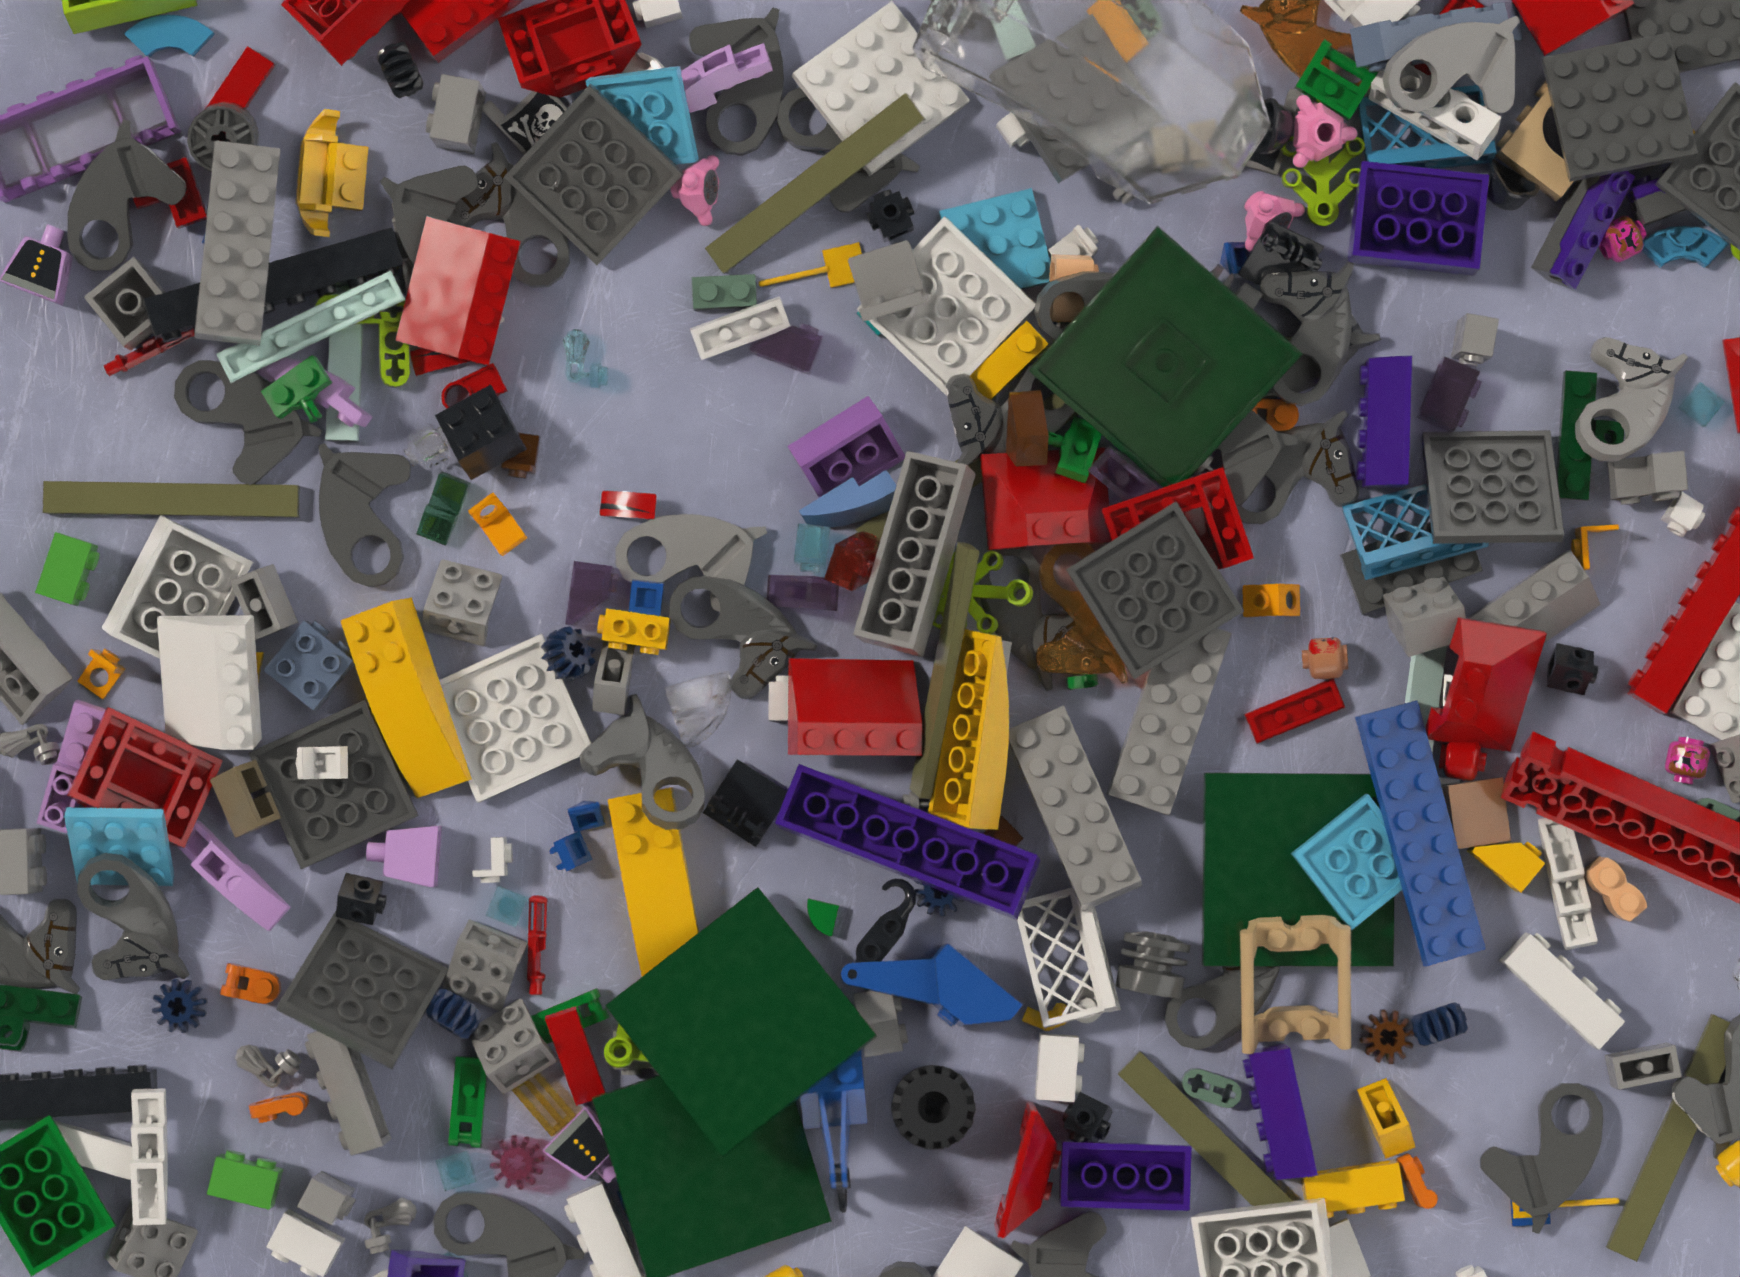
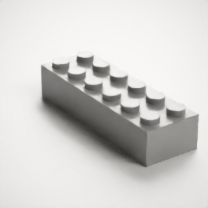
M215 140L195 327L196 339L260 346L280 148Z
M910 451L906 452L853 633L862 642L923 657L976 473L968 465Z
M1216 628L1148 671L1106 793L1107 795L1165 815H1170L1232 633Z
M1063 705L1010 728V747L1082 911H1086L1141 887L1142 880L1065 706Z

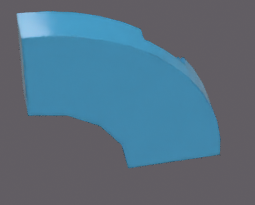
M180 15L150 17L135 24L124 33L148 57L160 50L169 48L183 50L194 57L215 35L202 23Z
M1680 226L1669 227L1650 235L1643 240L1644 247L1642 251L1659 268L1669 261L1678 259L1695 261L1705 268L1729 244L1709 230L1699 227Z

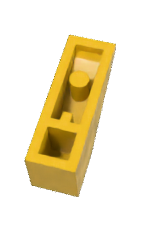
M1026 321L970 375L978 391L983 396L992 400L1045 351L1049 343Z

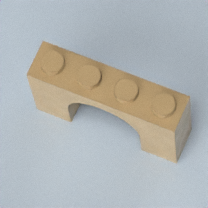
M1545 80L1535 93L1539 97L1535 105L1530 107L1527 104L1516 118L1520 124L1512 133L1510 130H1507L1496 144L1501 148L1496 157L1519 175L1536 183L1540 191L1556 202L1564 195L1574 181L1569 182L1564 159L1549 147L1544 138L1543 121L1546 112L1552 106Z

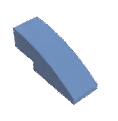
M887 470L861 486H858L852 477L805 506L799 512L809 528H830L868 520L890 510L897 485Z

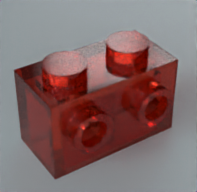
M859 532L835 544L824 580L852 592L867 584L880 544L877 541V537L867 532Z

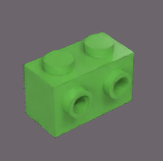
M55 532L35 593L78 606L80 601L85 600L89 591L90 584L86 582L90 570H95L99 561L100 553L96 552L98 545Z
M226 1150V1154L221 1153L216 1156L207 1195L270 1210L275 1206L283 1168L276 1167L277 1162L270 1159L258 1158L257 1162L245 1159L244 1153Z

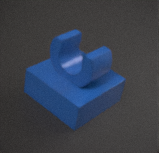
M632 579L628 612L660 616L664 583Z
M580 831L553 842L554 847L549 850L550 854L558 852L562 863L556 866L557 870L565 869L567 872L593 860Z

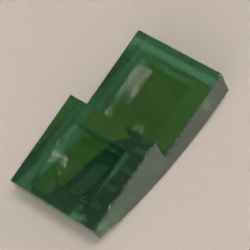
M441 471L437 477L430 501L424 509L416 535L446 546L460 515L471 482Z

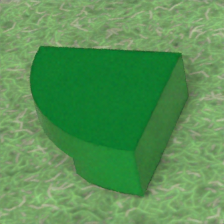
M1097 674L1066 678L1067 689L1069 690L1097 687L1099 685Z
M808 898L807 911L811 922L820 932L832 937L839 905Z

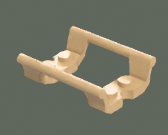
M1327 915L1301 916L1295 925L1285 924L1282 917H1265L1248 921V928L1240 931L1242 1053H1254L1258 1042L1284 1041L1286 1035L1290 1032L1300 1033L1303 1040L1330 1039L1339 1049H1350L1351 927L1349 925H1342L1337 921L1336 917ZM1329 943L1338 957V1015L1337 1013L1324 1010L1320 1011L1315 1006L1301 1005L1272 1007L1264 1013L1254 1016V958L1257 947L1264 946L1266 949L1274 952L1306 951L1316 949L1321 944Z

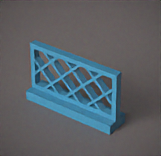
M1478 85L1451 88L1462 91L1466 95L1478 94L1479 104L1485 106L1483 92ZM1363 97L1358 105L1362 139L1365 143V161L1441 169L1491 163L1497 153L1495 140H1492L1477 161L1447 143H1439L1431 137V134L1424 132L1419 127L1385 108L1383 109L1387 113L1379 123H1376L1367 116L1366 106L1378 105L1369 100V97ZM1390 115L1405 125L1396 137L1382 127ZM1369 126L1373 128L1371 133H1369ZM1408 129H1411L1423 138L1418 146L1408 147L1400 141V138ZM1377 132L1391 141L1386 150L1372 151L1371 139Z
M1426 484L1342 506L1346 523L1361 562V570L1365 580L1486 548L1489 546V543L1433 544L1432 534L1423 530L1430 519L1429 509L1427 510L1413 503L1417 496L1427 495ZM1396 503L1404 508L1398 518L1382 512L1385 506ZM1409 510L1424 516L1418 527L1403 521ZM1364 511L1373 515L1366 527L1355 522L1352 514ZM1378 518L1393 524L1387 536L1372 529ZM1398 527L1413 533L1410 541L1403 543L1392 537ZM1367 536L1383 542L1379 549L1365 552L1363 543Z

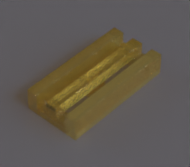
M540 1072L533 1077L565 1112L566 1116L564 1118L530 1079L513 1088L512 1092L552 1137L577 1114ZM524 1084L556 1120L557 1124L554 1127L521 1090Z

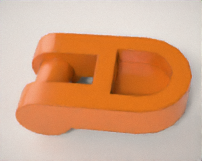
M1261 399L1252 409L1256 414L1257 409H1266V422L1276 432L1293 428L1299 418L1296 405L1285 403L1281 399Z
M227 963L225 973H228L226 984L221 987L220 995L260 1004L272 1002L279 996L281 982L274 973L239 964ZM240 976L249 978L247 989L238 987Z
M297 1091L260 1100L248 1105L251 1118H258L259 1123L277 1119V1113L287 1112L292 1116L299 1115L309 1105V1097L305 1092Z
M1409 1153L1396 1158V1161L1399 1162L1401 1176L1415 1205L1426 1209L1436 1206L1438 1197L1434 1191L1426 1188L1421 1175L1425 1174L1419 1158L1417 1156L1412 1158Z

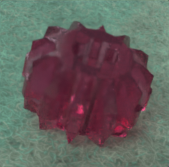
M516 1134L512 1135L511 1146L505 1139H502L499 1145L503 1151L494 1149L491 1153L492 1156L500 1159V1161L492 1162L490 1168H501V1171L494 1178L498 1181L505 1175L507 1177L505 1188H510L513 1180H516L518 1190H522L524 1188V1179L530 1185H533L536 1180L532 1173L542 1175L544 1171L541 1167L535 1165V1163L545 1161L544 1155L534 1156V1153L541 1146L537 1143L531 1149L527 1147L530 1142L529 1136H525L522 1144H519L518 1136ZM517 1154L523 1157L521 1162H525V1166H520L518 1170L512 1167L514 1162L510 1163L509 1161L510 1158L514 1159Z

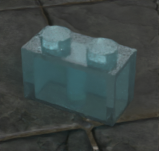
M798 524L794 564L800 566V572L819 574L820 568L827 569L830 527Z

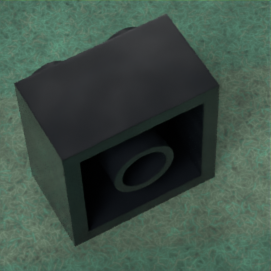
M491 384L435 415L458 462L470 480L527 450L504 404Z

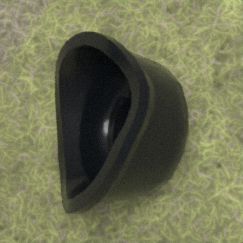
M1265 99L1256 103L1248 112L1242 128L1243 138L1248 147L1254 152L1265 154L1270 150H1278L1290 140L1294 130V118L1292 113L1278 103L1276 99Z
M1494 159L1491 161V169L1488 173L1487 198L1495 206L1503 210H1517L1530 197H1534L1539 192V186L1533 181L1515 173Z

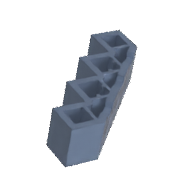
M1513 2L1493 3L1484 8H1475L1474 6L1450 10L1447 13L1438 15L1431 13L1412 16L1391 22V20L1380 21L1350 29L1356 67L1369 68V72L1385 70L1387 62L1395 53L1414 38L1424 33L1456 23L1482 22L1500 24L1514 16H1518L1520 21L1519 12ZM1519 23L1512 31L1514 43L1524 40L1521 23ZM1421 60L1411 61V66L1425 64Z

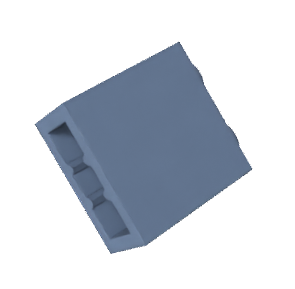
M303 620L263 671L309 708L318 711L355 664L348 645L341 640L337 644L327 637L330 631L318 621L314 620L311 624Z

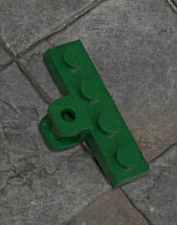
M1567 370L1563 372L1556 470L1559 499L1589 500L1592 456L1585 453L1576 440L1575 423L1587 404L1596 401L1597 373ZM1594 418L1591 420V430L1601 442L1608 445H1617L1624 442V429L1619 422L1594 420ZM1605 433L1610 435V443L1605 440Z
M0 985V1049L16 1052L22 1051L28 1040L30 1023L76 1028L82 996L79 994ZM9 1032H12V1034L9 1037L5 1038V1036Z

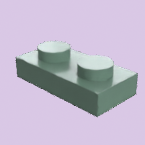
M756 275L692 277L693 310L748 308L757 305Z

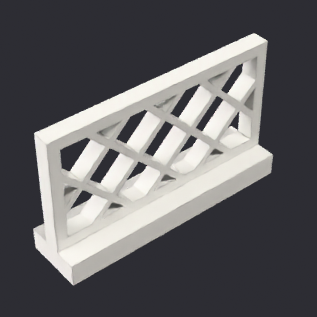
M1073 888L1025 900L1017 921L1043 1027L1047 1028L1103 1012L1110 1013L1121 1010L1096 908L1093 907L1082 911ZM1070 896L1073 908L1067 919L1054 913L1052 909L1058 899ZM1050 902L1047 908L1041 905ZM1037 906L1045 911L1036 928L1025 921L1023 909ZM1049 915L1064 922L1055 939L1040 931ZM1074 916L1076 918L1077 925L1071 923ZM1068 926L1078 930L1081 939L1074 950L1059 942ZM1027 927L1033 930V933L1031 934L1030 938ZM1038 934L1052 941L1044 958L1036 955L1032 950L1031 945ZM1057 945L1072 953L1063 969L1048 962ZM1082 946L1085 956L1079 954V951L1082 948ZM1076 956L1086 961L1088 971L1082 981L1067 973ZM1035 958L1041 961L1038 968L1036 966ZM1045 965L1060 972L1051 989L1040 982L1039 975ZM1065 976L1080 984L1070 1001L1056 993ZM1089 978H1091L1093 988L1086 984ZM1084 987L1095 993L1098 1006L1083 1009L1075 1004ZM1042 989L1049 992L1046 998H1044ZM1054 995L1068 1003L1061 1016L1050 1019L1047 1006ZM1072 1007L1079 1010L1077 1012L1069 1013Z

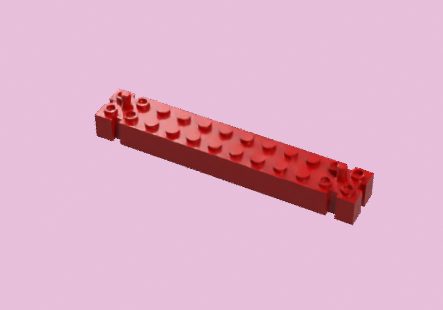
M1532 731L1522 747L1520 758L1516 757L1506 773L1501 794L1502 799L1522 808L1529 803L1537 807L1536 814L1740 904L1739 822L1570 747L1566 751H1561L1555 746L1556 741Z

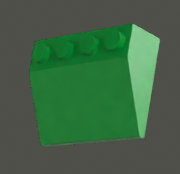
M51 1115L0 1145V1225L31 1277L116 1226Z

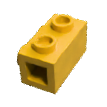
M606 608L605 615H599L597 633L602 634L601 640L609 642L608 648L627 651L628 645L640 646V653L659 655V649L667 650L671 618Z

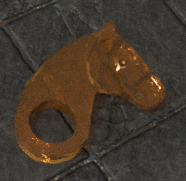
M1265 0L1259 7L1242 5L1240 13L1259 24L1273 52L1299 78L1304 73L1324 39L1331 42V47L1336 50L1345 47L1353 48L1350 33L1332 31L1317 26L1318 7L1321 0ZM1323 58L1320 64L1330 69V61ZM1362 80L1354 84L1359 86Z
M1084 543L1055 545L1043 556L1038 573L1042 589L1071 616L1075 626L1060 640L1048 642L1038 647L1036 651L1037 666L1047 673L1079 675L1113 673L1122 684L1128 682L1127 672L1121 658L1080 592L1063 589L1057 584L1053 576L1055 561L1060 556L1073 554L1084 559L1095 552V550L1090 545Z

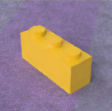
M1395 1159L1317 1171V1176L1301 1178L1304 1200L1325 1198L1328 1218L1334 1217L1333 1212L1346 1210V1214H1359L1366 1212L1365 1207L1378 1205L1379 1210L1396 1208L1397 1202L1405 1201L1399 1162Z

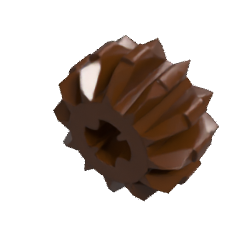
M1380 1009V1020L1373 1014H1369L1368 1019L1373 1025L1371 1027L1366 1024L1361 1025L1360 1028L1365 1032H1369V1036H1362L1359 1038V1041L1364 1044L1371 1043L1364 1052L1366 1055H1371L1376 1051L1374 1059L1376 1062L1380 1063L1386 1054L1387 1062L1393 1064L1395 1052L1401 1059H1404L1406 1054L1401 1048L1403 1046L1410 1049L1413 1048V1044L1406 1041L1405 1037L1413 1036L1414 1032L1412 1029L1403 1030L1410 1021L1406 1017L1398 1021V1011L1393 1010L1388 1019L1386 1010ZM1384 1029L1394 1032V1035H1390L1394 1038L1391 1043L1380 1042V1038H1383L1380 1033Z

